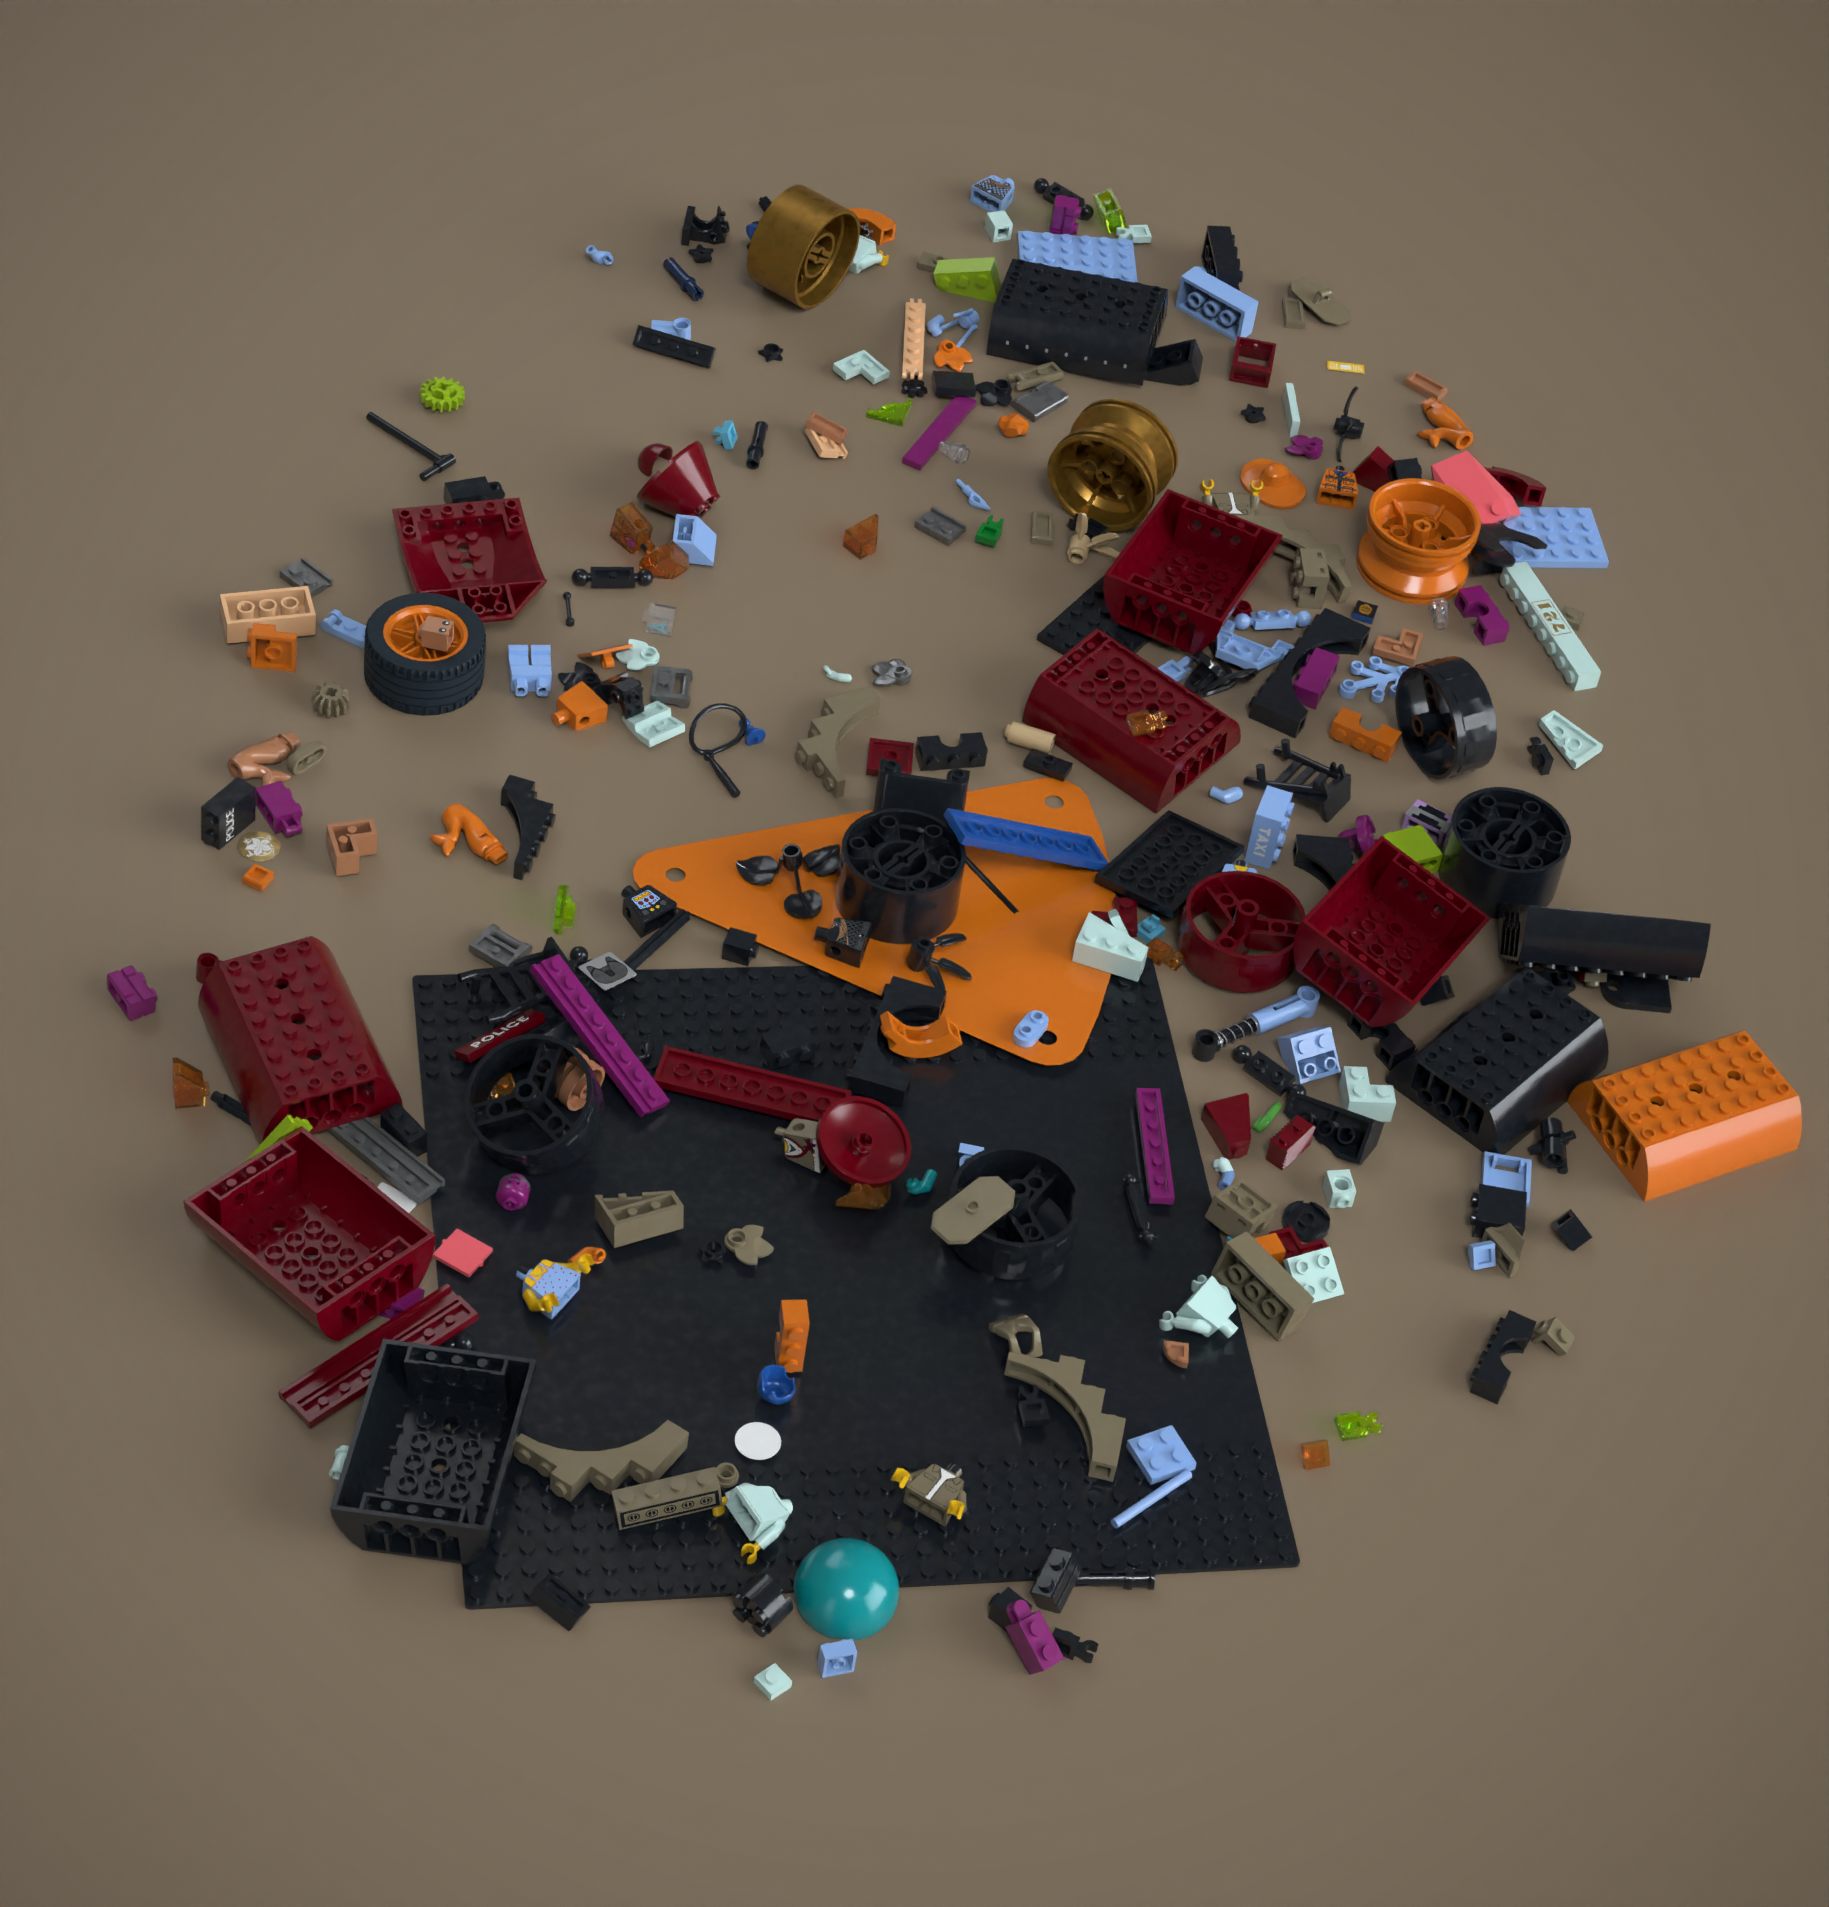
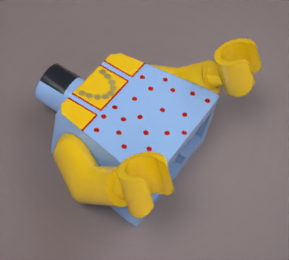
M588 1253L579 1256L577 1261L571 1263L542 1260L534 1269L522 1264L517 1270L516 1277L523 1280L522 1296L529 1310L532 1312L540 1311L552 1320L579 1290L581 1272L588 1274L591 1270L590 1265L595 1264L591 1255Z

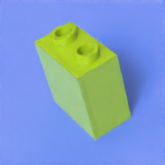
M1422 825L1383 834L1385 839L1429 872L1435 873L1439 871L1443 854Z

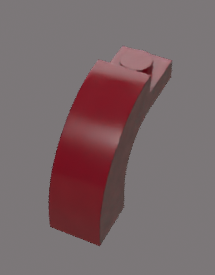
M1494 466L1492 468L1484 467L1511 496L1518 499L1522 504L1541 507L1547 488L1542 483L1512 470Z

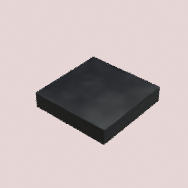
M933 371L932 381L935 395L976 396L973 373Z

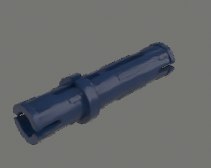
M669 257V260L666 259L664 261V268L681 284L683 291L688 292L694 300H698L695 295L699 299L703 297L704 291L696 284V280L689 276L674 258Z

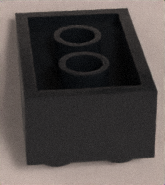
M1196 339L1155 348L1145 380L1178 386L1199 382L1203 356Z

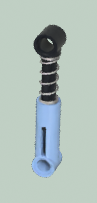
M1301 986L1297 994L1247 1015L1246 1021L1240 1020L1238 1024L1233 1023L1229 1028H1222L1221 1032L1209 1029L1199 1030L1195 1035L1192 1055L1198 1061L1209 1062L1223 1046H1227L1229 1042L1235 1043L1236 1039H1244L1245 1035L1254 1034L1257 1036L1296 1018H1310L1316 1013L1320 993L1315 987Z

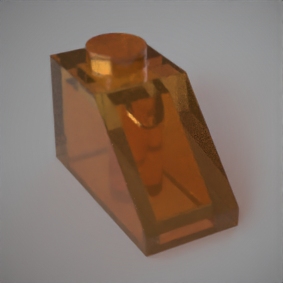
M877 514L845 530L843 547L860 560L868 555H872L876 551L879 518Z
M178 1057L172 1058L175 1109L205 1106V1096H209L210 1092L209 1083L203 1080L202 1071Z

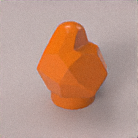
M1015 412L1010 415L1001 416L998 420V426L1007 437L1025 436L1028 431L1029 422Z

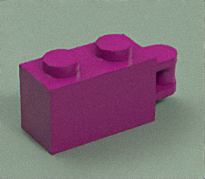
M282 781L256 788V806L274 834L282 832L285 837H289L296 833H302L300 823L301 816H303L302 808L299 803L294 801L290 789H286Z
M1017 1600L1007 1605L1006 1612L1012 1623L1005 1628L1030 1675L1042 1672L1065 1659L1040 1610L1032 1613L1029 1605L1024 1600Z

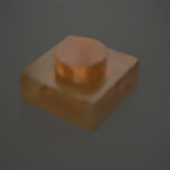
M1323 1439L1300 1443L1303 1469L1310 1470L1331 1466L1328 1440Z

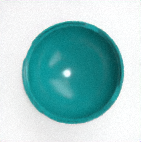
M837 1538L815 1547L802 1560L794 1579V1599L802 1618L814 1630L832 1639H853V1641L871 1637L889 1623L899 1602V1580L891 1561L874 1545L855 1538Z

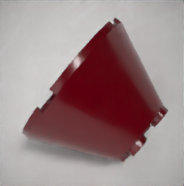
M696 441L668 461L670 466L662 473L658 470L646 482L637 494L640 502L675 517L676 514L690 516L701 514L703 516L711 509L709 504H714L721 496L717 492L703 445Z

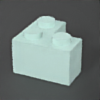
M1344 1066L1339 1081L1342 1108L1377 1121L1391 1122L1396 1106L1393 1085H1370L1367 1067Z

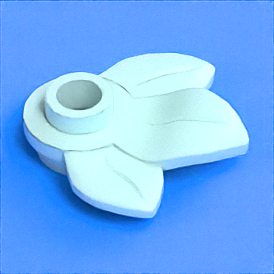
M629 639L628 644H632L633 647L627 651L615 654L616 658L621 663L627 664V669L641 670L646 666H653L659 662L660 658L656 648L635 639Z

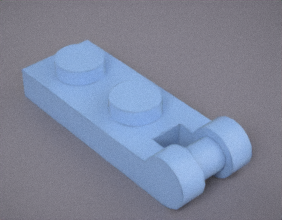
M333 609L329 613L328 618L323 619L320 623L323 631L364 649L365 625L343 616L337 609Z

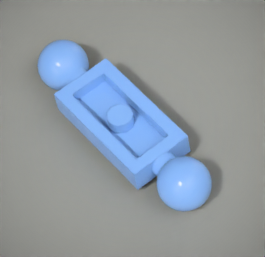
M1284 609L1274 612L1260 610L1258 612H1251L1250 617L1245 613H1240L1234 618V623L1239 630H1245L1251 625L1255 630L1296 628V624L1299 627H1307L1311 623L1312 618L1310 613L1304 610L1299 611L1296 615Z

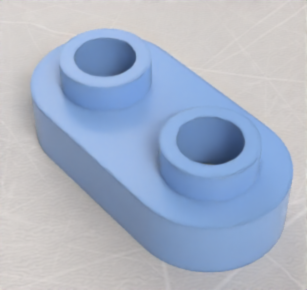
M1038 1010L1028 1012L1014 1029V1043L1025 1048L1033 1046L1047 1030L1048 1016Z

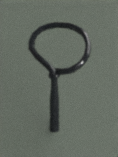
M1211 642L1209 648L1215 656L1216 642ZM1215 657L1227 675L1205 685L1196 694L1200 697H1208L1228 690L1237 683L1252 680L1259 673L1258 669L1249 668L1233 673L1229 663H1225L1220 658ZM1249 674L1248 676H1245L1243 678H1238V676ZM1230 680L1227 684L1211 689L1223 682Z
M716 703L704 708L693 720L689 731V744L693 751L704 755V759L710 762L730 794L736 798L741 792L731 781V778L728 777L724 769L716 762L714 755L740 742L747 728L746 716L736 706ZM715 709H729L737 713L741 719V728L733 740L712 750H702L696 746L694 742L695 728L706 713Z

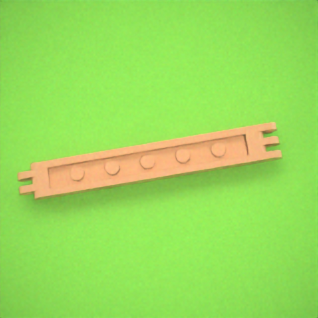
M910 298V302H906L902 379H906L907 375H910V379L913 380L914 375L918 376V380H922L926 303H922V299H918V303H914V298Z

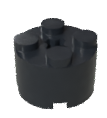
M755 1572L732 1595V1602L735 1607L733 1610L734 1616L742 1623L747 1620L752 1624L754 1631L760 1637L770 1634L793 1611V1603L789 1596L785 1599L781 1594L784 1590L782 1586L772 1577L762 1572L758 1576L757 1572Z

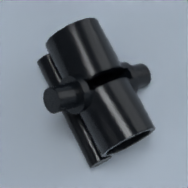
M1546 1118L1540 1123L1541 1140L1529 1147L1532 1155L1541 1153L1544 1165L1550 1168L1558 1167L1560 1174H1566L1568 1172L1566 1145L1569 1144V1141L1576 1139V1134L1573 1130L1565 1133L1562 1121L1558 1118Z

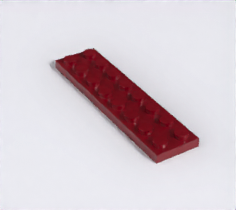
M665 1046L653 1078L662 1089L789 1120L799 1118L819 1122L821 1116L831 1104L842 1098L851 1097L852 1093L851 1090Z

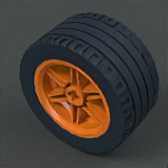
M411 593L395 597L377 608L366 624L364 641V675L366 684L382 703L407 714L422 716L440 715L461 708L478 694L483 684L486 652L485 627L472 609L454 598L433 593ZM428 616L454 621V640L447 652L421 647V637L418 636L420 625L424 624Z

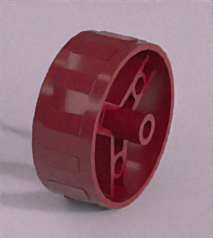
M1227 871L1210 875L1199 881L1192 888L1186 900V905H1184L1178 934L1180 954L1186 965L1196 975L1219 988L1237 992H1258L1274 988L1284 982L1295 969L1294 939L1299 924L1306 916L1304 908L1299 899L1288 888L1267 876L1246 871ZM1206 911L1209 912L1222 930L1213 943L1204 937L1193 922L1195 917ZM1249 949L1276 951L1269 955H1248Z

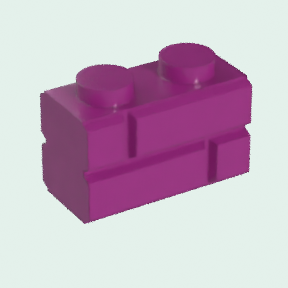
M1056 195L1049 233L1077 235L1079 223H1076V218L1080 219L1082 207H1078L1079 199Z
M130 965L122 968L121 971L116 970L108 973L107 990L130 1021L141 1018L142 1015L146 1016L155 1012V1001L158 1000L154 988H149L146 985V979L142 972L138 973Z

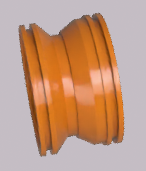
M1419 478L1399 479L1381 486L1370 500L1367 512L1368 531L1361 538L1356 555L1358 571L1373 589L1391 599L1417 605H1429L1447 601L1456 596L1459 589H1462L1465 585L1469 571L1468 555L1477 542L1481 528L1480 515L1474 504L1465 495L1443 483Z

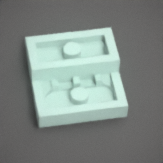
M658 700L644 706V712L629 719H625L622 716V721L628 729L649 748L685 732V724L671 716V708Z

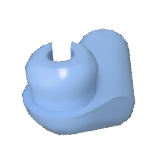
M939 314L927 323L926 328L933 337H937L942 333L939 326L945 322L944 317Z
M1213 786L1209 796L1225 804H1230L1240 800L1243 796V791L1239 787L1221 790Z

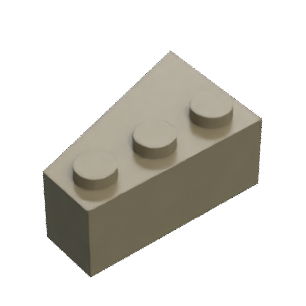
M674 1191L642 1192V1196L627 1197L626 1193L618 1194V1198H603V1195H595V1219L614 1248L683 1229L684 1205Z

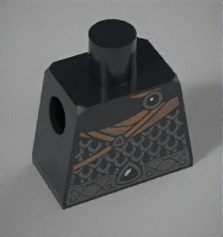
M835 918L831 929L817 927L814 940L826 942V956L860 968L870 940L872 922Z

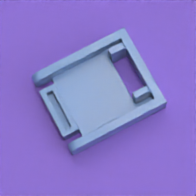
M1485 1151L1482 1159L1481 1184L1527 1192L1526 1208H1528L1532 1160ZM1495 1166L1515 1168L1517 1173L1495 1169Z

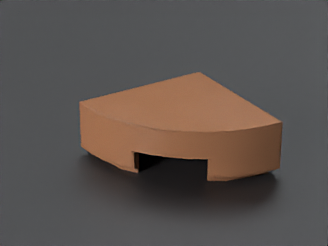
M1164 1340L1163 1351L1168 1360L1179 1367L1187 1368L1189 1343Z

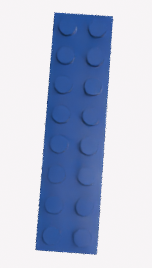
M947 808L944 813V817L956 835L958 842L964 846L979 847L983 850L990 849L1000 853H1011L1020 857H1032L1037 860L1052 861L1056 864L1063 863L1073 867L1079 866L1092 871H1101L1109 864L1092 836Z

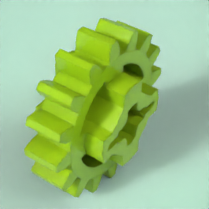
M442 376L441 379L434 377V381L427 379V383H422V388H420L421 403H425L426 408L431 406L432 411L439 409L440 413L443 410L451 412V408L457 410L458 405L462 406L463 401H465L464 386H460L459 381L453 382V378L446 380L445 376Z

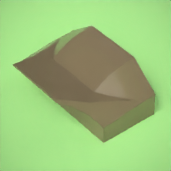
M1511 1223L1485 1229L1481 1242L1493 1241L1495 1243L1496 1264L1508 1278L1516 1276L1519 1269L1521 1251L1525 1242L1524 1238Z

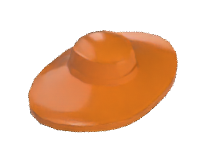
M1260 458L1248 462L1241 469L1240 482L1250 495H1252L1250 491L1252 480H1254L1253 485L1256 488H1259L1261 480L1263 481V488L1258 496H1260V502L1266 506L1275 509H1289L1299 505L1304 500L1306 495L1304 484L1282 463Z

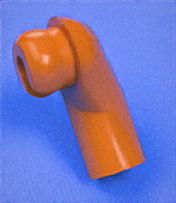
M584 1247L572 1256L568 1263L577 1261L579 1256L588 1253L593 1258L595 1264H600L606 1258V1252L602 1248Z

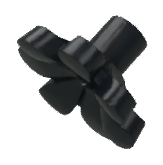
M914 375V380L903 381L901 392L903 394L908 393V396L914 398L915 394L918 397H923L924 394H927V387H924V382L918 380V376Z

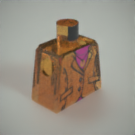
M632 501L616 509L610 537L630 554H635L641 550L645 554H650L655 549V545L650 540L653 527L637 505Z

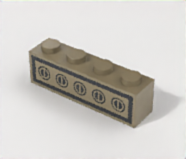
M715 1467L611 1491L619 1530L723 1506L721 1488Z

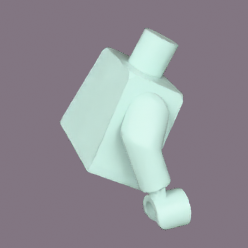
M1199 1275L1197 1281H1192L1191 1290L1194 1293L1177 1311L1176 1318H1174L1172 1312L1166 1311L1163 1313V1319L1159 1320V1327L1164 1331H1169L1175 1326V1328L1203 1334L1205 1337H1209L1219 1329L1227 1338H1230L1238 1329L1229 1319V1316L1236 1310V1305L1232 1301L1228 1288L1219 1284L1213 1276L1207 1279L1205 1275Z

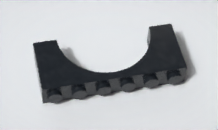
M893 976L890 984H885L883 1000H878L875 1008L876 1016L870 1018L868 1024L869 1032L868 1034L864 1033L860 1047L862 1049L861 1051L857 1050L853 1060L855 1065L848 1069L846 1081H849L848 1090H851L852 1093L903 1107L910 1092L912 1074L896 1068L882 1055L877 1043L883 1035L880 1028L882 1026L880 1015L888 1011L902 1023L909 1021L935 1022L940 1019L945 1008L947 991Z

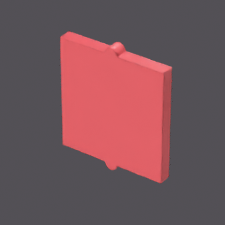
M456 1229L447 1239L442 1240V1245L433 1253V1258L469 1278L479 1266H483L484 1261L493 1252V1248Z

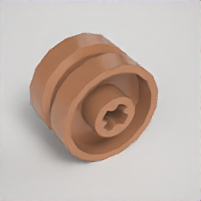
M575 1048L589 1064L597 1076L596 1079L601 1087L605 1077L603 1067L595 1061L589 1060L584 1052ZM567 1062L554 1098H558L560 1103L569 1110L575 1111L584 1107L586 1102V1075L576 1065Z

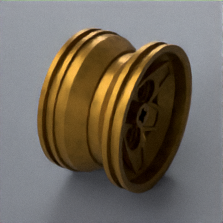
M1123 399L1099 400L1087 406L1073 423L1070 434L1065 436L1051 453L1047 465L1048 482L1057 501L1074 518L1076 513L1082 512L1087 515L1088 520L1092 518L1107 526V531L1127 530L1136 526L1145 518L1155 502L1156 495L1162 492L1173 478L1178 464L1177 447L1164 423L1148 409Z

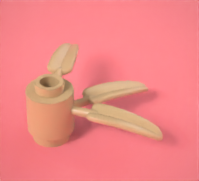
M1082 512L1079 513L1076 521L1077 534L1071 537L1067 551L1069 561L1073 564H1082L1087 559L1090 549L1116 560L1120 552L1103 544L1119 539V535L1116 533H1106L1090 539L1085 535L1088 528L1087 515Z

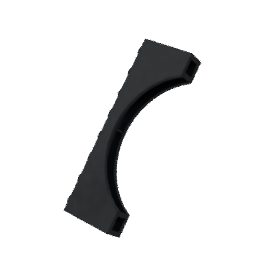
M1327 608L1320 615L1316 614L1312 625H1308L1305 629L1303 637L1297 639L1294 649H1289L1285 660L1279 662L1276 672L1270 674L1267 684H1262L1257 697H1252L1248 706L1251 709L1249 718L1295 739L1305 726L1308 710L1297 698L1293 689L1292 678L1304 666L1308 654L1312 655L1317 647L1336 655H1359L1367 644L1371 628Z
M1296 834L1293 846L1294 866L1310 873L1323 883L1329 891L1355 865L1352 864L1354 848H1350L1349 838Z

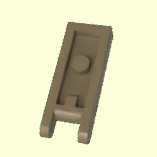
M1049 362L1007 375V380L1009 382L1018 381L1015 384V388L1020 391L1036 387L1045 381L1053 382L1062 379L1063 371L1054 362Z

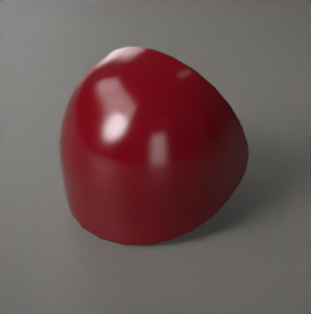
M659 443L644 447L638 457L639 470L644 475L651 476L657 457L670 460L673 455L672 448Z

